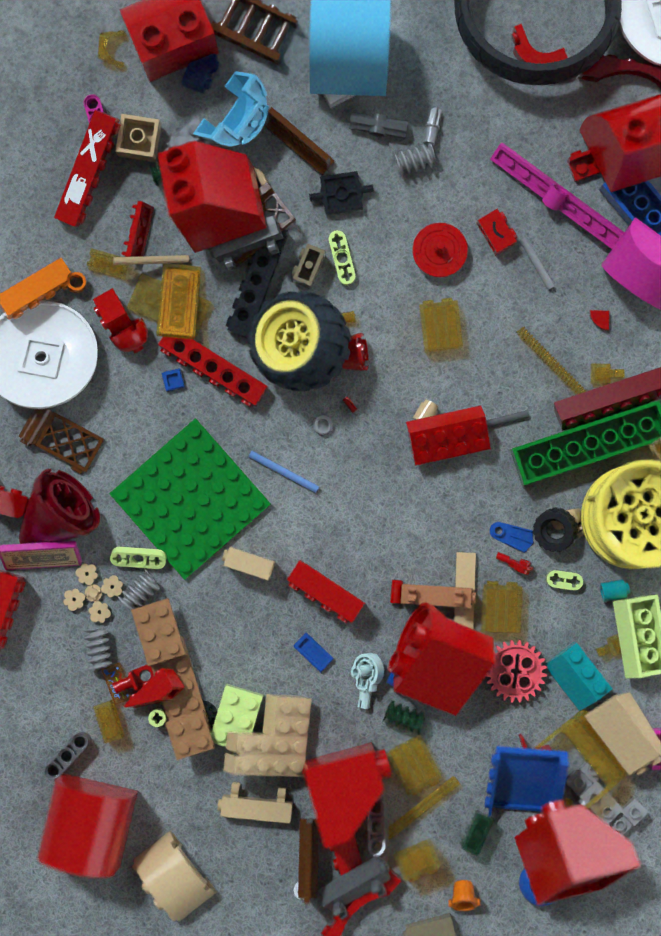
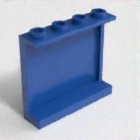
M496 746V752L491 756V766L493 768L489 769V780L491 782L487 783V794L489 796H485V808H488V816L492 815V808L542 812L541 808L544 805L563 799L569 767L567 751Z

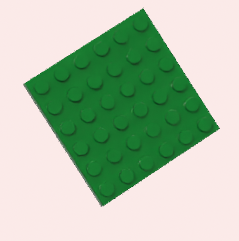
M196 418L109 493L153 545L166 553L167 561L184 580L271 505Z

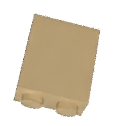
M233 547L225 550L222 561H224L223 566L265 580H270L275 561Z

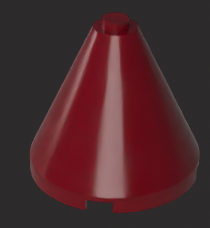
M51 469L42 471L36 477L19 533L20 544L60 542L92 533L100 523V512L98 508H93L90 501L94 498L77 479L64 471L58 470L56 473L51 472Z

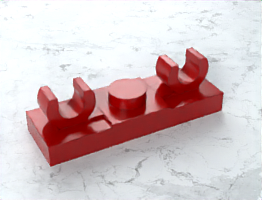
M138 201L137 205H132V208L136 209L135 215H130V218L134 220L130 228L129 242H124V245L127 246V251L121 253L125 257H142L144 255L154 207L145 202Z

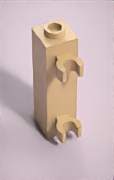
M232 782L231 795L224 794L222 799L218 800V811H221V817L280 823L291 822L293 801H285L286 787H278L277 800L239 796L240 783Z

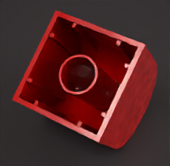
M63 773L55 780L37 860L48 867L71 874L99 878L114 876L121 867L138 790Z

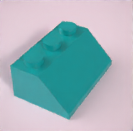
M572 642L544 664L579 711L597 702L613 689L577 642Z

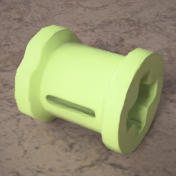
M162 708L154 709L149 714V723L154 727L162 726L167 721L165 711ZM157 713L163 717L159 722L153 718Z

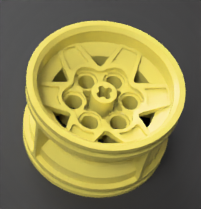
M641 460L612 469L601 475L588 489L581 508L583 533L592 550L609 564L625 569L661 566V517L659 518L655 513L656 508L661 509V462ZM630 480L644 481L641 484V486L637 488ZM645 492H647L650 495L649 502H646L643 499V494ZM612 495H614L618 505L608 509L609 501ZM626 495H628L631 498L630 505H627L624 502V498ZM620 513L625 517L623 524L618 521V514ZM650 526H654L656 529L654 536L649 533ZM632 528L637 531L635 539L630 536ZM612 531H622V544L615 538ZM647 542L656 547L653 550L642 552Z

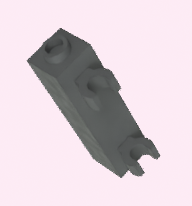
M274 216L265 218L267 228L209 248L211 257L219 262L224 261L226 268L232 271L237 269L233 257L267 245L272 255L279 253L276 241L283 239L278 220Z
M374 856L320 888L319 894L323 907L332 911L335 916L339 915L342 920L348 916L347 910L344 907L371 890L374 894L378 893L379 897L386 894L383 883L391 879L387 862Z

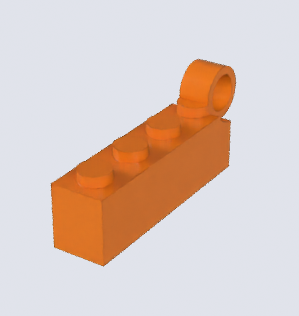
M59 258L0 293V308L8 320L12 318L17 319L24 314L23 311L28 308L30 310L36 308L40 301L45 298L47 300L51 299L60 289L65 290L68 288L72 293H81L86 287V278L80 272L71 273L63 259ZM73 278H79L83 284L75 288L71 286L70 281Z

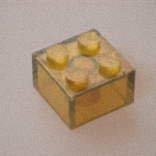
M430 838L394 853L404 881H416L420 878V875L426 872L428 875L438 871V867H441Z

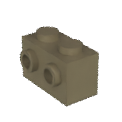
M307 244L306 248H302L299 255L300 263L298 266L295 265L291 274L294 283L308 289L312 288L326 255L325 250Z

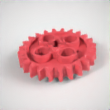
M511 639L510 645L507 646L503 641V648L496 645L497 652H494L495 664L486 675L490 677L486 683H493L490 690L497 689L496 696L498 697L503 694L504 701L508 696L512 703L515 698L520 703L523 696L528 701V694L535 697L534 690L541 691V688L538 686L539 683L545 684L541 680V677L547 676V674L542 672L547 666L541 665L545 658H538L541 652L534 653L535 646L533 645L528 648L529 642H525L522 646L521 640L518 639L517 644H514ZM516 654H519L517 668L520 670V673L516 674L515 688H512L514 674L511 672V669H515ZM505 655H511V664L504 665L502 663ZM526 657L531 659V665L528 668H524L521 665L522 660ZM503 674H507L510 677L507 684L500 683V677ZM522 677H528L529 683L525 687L519 685V680Z

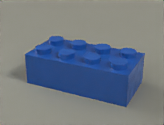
M649 181L614 192H610L606 182L601 186L599 191L628 225L637 218L661 236V195Z

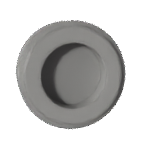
M322 415L315 419L313 426L318 434L326 435L332 430L333 424L329 417Z

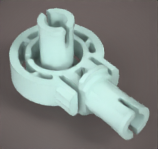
M375 653L359 655L351 668V675L356 679V687L360 691L358 707L362 709L370 708L371 693L377 691V684L382 681L384 676L383 663Z

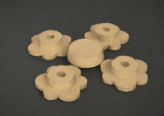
M84 563L81 565V568L76 570V576L79 577L80 583L85 582V584L89 585L85 590V594L79 593L78 589L68 590L64 593L66 599H64L63 603L68 605L69 610L75 611L77 607H83V601L86 597L89 601L94 602L93 607L89 608L91 621L103 623L105 618L110 617L111 611L107 609L108 605L106 603L102 604L98 600L101 598L102 592L107 594L108 597L121 595L123 582L119 581L117 576L112 575L109 579L105 578L103 580L104 585L100 588L98 585L93 584L94 579L98 577L96 566Z

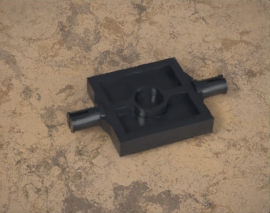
M358 171L320 176V192L309 194L310 202L322 201L325 215L363 210V193L374 192L373 184L361 185Z

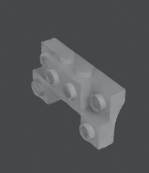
M591 755L566 778V783L581 798L579 800L581 805L587 809L590 807L597 817L623 836L649 812L634 797L621 807L597 782L607 769L594 755Z

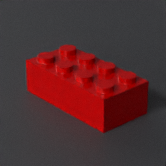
M481 405L406 422L415 466L491 449L486 416Z
M299 560L287 578L290 582L288 584L296 591L302 589L306 592L305 597L313 602L317 599L322 603L321 607L330 613L332 610L338 613L337 618L346 624L348 621L351 623L354 621L365 602L301 560Z
M0 570V650L6 646L8 637L5 636L7 630L12 628L14 622L12 615L14 611H17L20 600L17 599L19 593H23L26 582H24L25 577L4 570Z

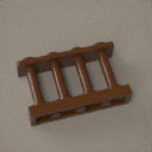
M232 0L221 22L216 23L213 21L211 27L216 36L275 65H279L282 59L279 48L290 26L297 29L298 20L290 13L284 14L280 12L274 5L267 6L263 4L262 0ZM239 2L250 6L239 29L235 31L229 29L228 24ZM256 10L266 14V17L256 37L251 40L245 37V32ZM274 18L283 22V25L273 45L268 48L262 45V40Z

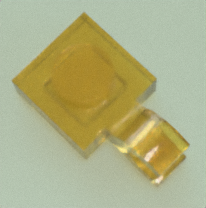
M591 364L590 383L610 384V378H623L625 369L611 370V364Z
M618 633L605 638L608 644L595 649L600 657L610 652L614 657L621 654Z

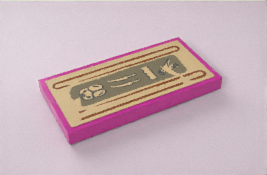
M76 541L0 545V559L5 570L82 565Z

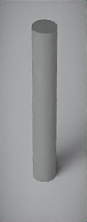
M527 237L520 240L547 289L550 290L555 287Z

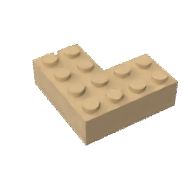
M267 694L262 733L228 731L226 749L238 753V756L225 753L224 771L234 775L303 777L311 698Z

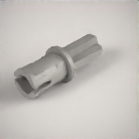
M434 107L430 111L428 123L425 125L427 129L423 141L424 145L428 146V143H431L432 146H435L437 131L440 130L441 109Z

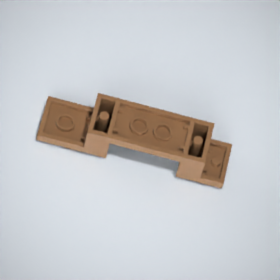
M169 598L131 610L147 664L152 667L153 674L161 668L174 669L185 687L172 700L162 702L168 720L165 723L176 760L215 748L209 730L211 725L188 650L183 636H180Z

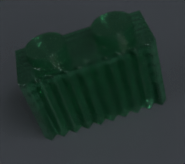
M475 810L474 817L471 818L472 820L468 825L469 827L466 828L467 831H465L464 838H462L460 844L463 850L479 856L495 820L493 817Z

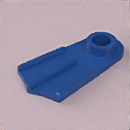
M495 522L490 527V535L494 539L523 553L533 544L532 530L501 522ZM496 527H500L502 529L501 534L495 533Z

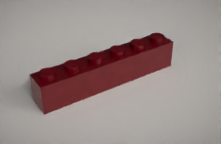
M661 367L554 402V412L562 431L661 399Z

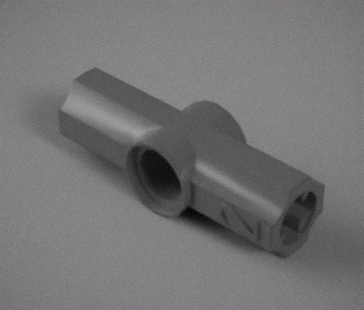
M352 112L349 129L369 132L370 135L385 137L386 135L405 139L408 121L391 119L384 114L378 113L369 115Z

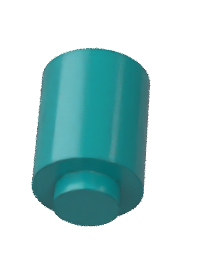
M623 579L600 583L603 602L625 599L627 594H630L628 582L625 583Z

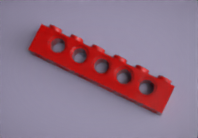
M164 334L158 343L162 353L169 357L171 354L177 357L176 361L185 367L187 364L194 368L192 371L201 377L203 374L210 378L209 382L217 387L222 385L226 388L225 392L233 397L238 395L242 398L241 402L248 407L252 405L256 407L268 389L267 385L190 337ZM178 343L185 344V349L182 352L175 351V346ZM194 353L201 354L199 362L191 361V356ZM210 363L217 364V370L213 373L207 371ZM227 373H231L234 376L230 383L223 381V377ZM243 383L250 385V389L246 393H242L239 390L240 385Z

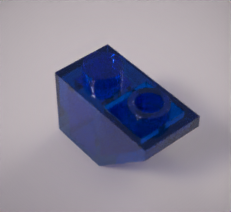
M213 53L189 63L182 78L183 86L202 94L205 93L206 89L209 90L213 81L211 76L213 72H217L220 64L217 54Z

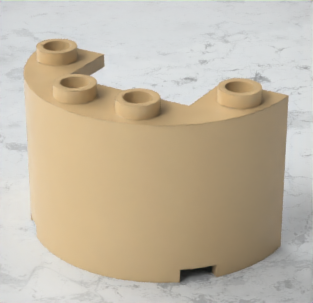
M170 830L135 857L132 867L142 879L144 891L147 894L151 893L154 897V903L159 910L164 909L175 922L176 920L181 921L216 894L217 890L207 877L203 878L181 850L182 844Z

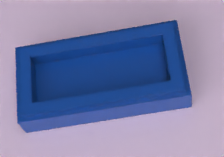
M307 632L293 645L319 672H322L334 659Z

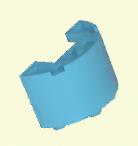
M234 71L224 87L238 99L222 123L220 122L217 127H214L203 118L193 133L196 137L225 146H235L248 143L262 130L269 108L266 100V89L255 74Z

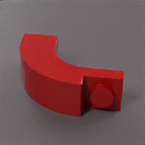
M522 24L514 26L511 37L514 44H518L513 49V54L517 60L528 63H551L568 58L564 48L550 53H542L535 50L530 45Z

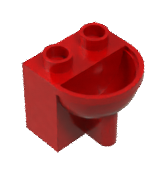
M427 602L420 604L407 620L400 635L396 651L391 656L388 664V672L394 674V691L457 716L495 664L493 637L447 619L432 604Z

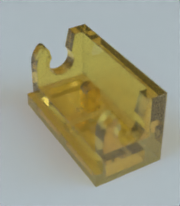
M93 248L90 249L89 254L91 256L90 260L87 261L88 270L125 280L129 265H113V257L121 256Z

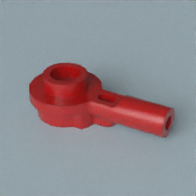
M500 552L496 556L497 560L509 564L510 567L520 573L529 575L530 571H533V566H531V562L528 560L520 559V561H516Z

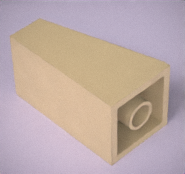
M630 692L612 697L585 715L588 722L629 775L634 773L640 775L648 770L646 766L651 763L654 766L661 762V742Z

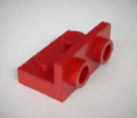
M589 148L585 152L579 150L571 153V157L567 160L574 182L601 173Z

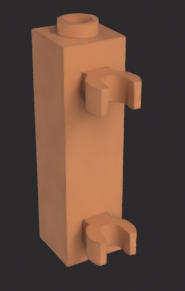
M402 584L401 603L420 605L427 602L434 606L472 608V604L476 603V592H473V588Z

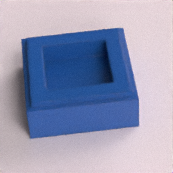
M180 368L162 373L166 392L185 387Z

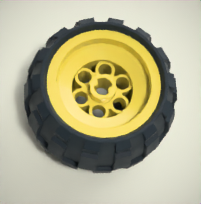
M289 291L279 294L276 299L267 300L262 305L261 311L255 314L251 321L253 325L251 332H248V342L251 345L249 350L251 359L259 369V372L269 382L276 384L278 387L292 391H310V389L321 388L329 384L332 377H338L343 370L342 366L345 360L349 358L350 349H348V343L351 342V336L348 327L345 326L347 324L345 318L329 300L315 293Z

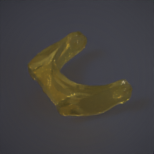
M119 30V32L100 33L98 58L109 64L116 65L118 68H122L124 62L114 60L108 54L106 45L110 38L114 36L125 37L126 32Z

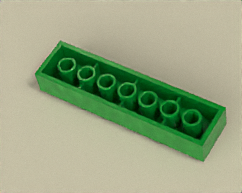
M658 400L510 449L521 485L524 486L661 441V404Z

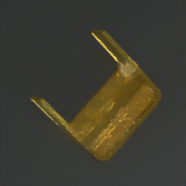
M581 710L533 749H540L558 733H564L605 783V788L583 805L588 809L615 787L628 773L586 719L585 715L589 712Z

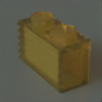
M113 699L93 707L97 717L96 720L98 721L97 724L101 728L100 732H102L101 735L103 736L104 743L112 742L125 736Z

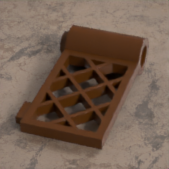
M48 408L33 409L19 434L20 442L29 447L33 444L71 464V469L80 474L83 471L87 472L104 441V438ZM55 417L62 420L64 429L53 431L52 422ZM73 428L79 429L81 438L71 441L68 430ZM65 431L68 442L57 444L55 434ZM52 435L55 446L46 447L41 443L45 436ZM94 437L99 440L95 448L87 449L86 438ZM82 440L85 451L74 453L72 443ZM69 444L72 455L64 457L60 454L59 446ZM87 454L88 462L85 467L77 463L76 455Z

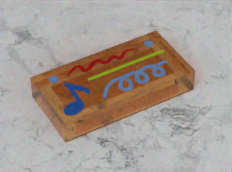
M118 662L101 669L114 705L129 700V697L132 695L130 689L116 694L112 685L113 682L126 678L121 663Z

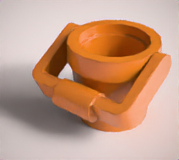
M459 880L454 883L453 899H449L448 903L449 907H452L454 910L471 911L480 906V898H475L474 886L471 881Z

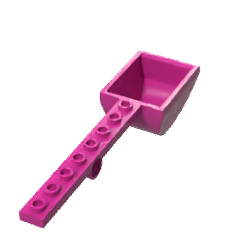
M500 143L490 160L542 197V202L552 210L561 211L610 247L612 250L601 264L603 269L640 299L661 309V236L637 218L623 232L504 143Z

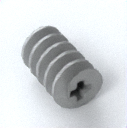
M428 143L427 149L424 145H421L420 151L417 147H414L413 153L409 149H406L405 155L402 151H399L398 158L394 153L395 163L401 176L404 175L405 169L411 174L412 167L418 172L419 166L425 170L427 163L433 168V162H436L431 143Z
M146 569L144 570L147 575L146 577L139 575L141 582L134 580L135 587L129 585L128 589L130 592L122 591L124 598L118 596L120 601L129 610L136 609V605L142 607L141 599L147 602L149 600L147 594L150 596L154 595L152 589L160 590L158 581Z
M108 630L83 631L89 633L88 636L84 637V640L90 641L85 647L91 649L86 655L92 656L91 659L87 660V663L93 664L88 670L107 668V666L112 664V661L106 660V658L111 656V653L105 652L110 649V646L104 644L109 641V638L103 637V635L108 633Z

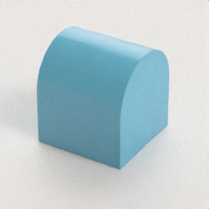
M311 0L310 94L386 96L390 0Z

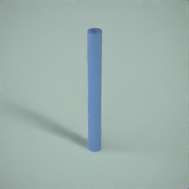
M251 451L249 454V458L314 493L317 492L319 486L254 451Z

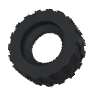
M554 507L546 510L536 518V522L533 525V534L535 535V540L539 543L538 545L550 552L565 550L577 538L578 524L575 521V517L563 508ZM558 521L563 525L564 535L561 538L554 539L549 536L547 532L549 522Z

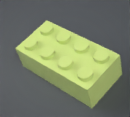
M658 594L613 601L625 678H642L661 674V610Z

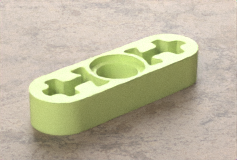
M333 231L329 235V244L338 279L343 285H351L355 281V271L347 240L343 232ZM335 235L343 238V240H340L341 248L345 246L346 249H339L334 252V249H338L337 243L332 242ZM345 253L348 257L347 261L339 263L336 259L338 254ZM350 264V267H347V272L352 274L349 281H346L345 278L342 279L341 277L344 276L343 268L339 270L338 267H345Z
M115 547L112 550L110 561L113 565L120 567L161 569L165 566L167 557L166 553L159 549ZM141 555L143 560L137 561L133 556Z

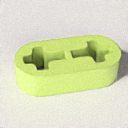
M553 570L546 576L547 584L553 588L578 590L583 585V579L577 573ZM556 573L558 578H563V582L557 581L556 585H554L553 581L550 580V576L552 577ZM573 576H576L579 584H575V587H572L571 583H566V579H573Z

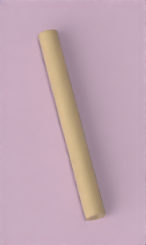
M189 255L113 257V265L189 263Z

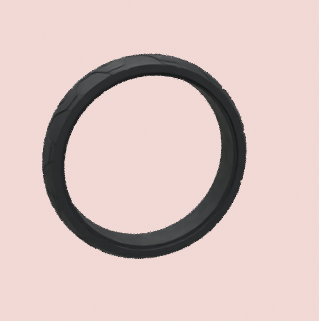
M454 0V12L457 27L465 46L468 47L469 52L483 67L499 77L512 82L526 85H550L575 78L600 60L610 47L618 31L622 2L621 0H604L605 21L595 39L579 53L564 60L551 63L519 61L506 56L491 46L476 27L471 14L470 0Z

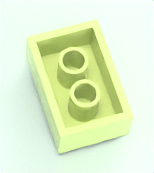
M226 684L211 732L213 743L226 747L228 731L253 732L263 694Z

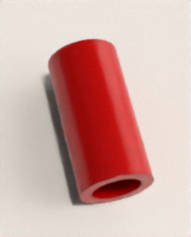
M392 580L390 603L401 604L402 580Z

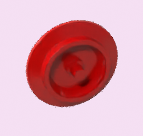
M433 223L424 227L417 234L413 242L412 253L415 263L424 273L433 277H447L456 273L464 265L468 254V246L464 235L456 227L447 223Z

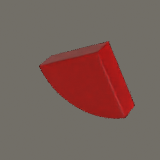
M590 310L589 315L593 323L600 329L608 331L609 311Z

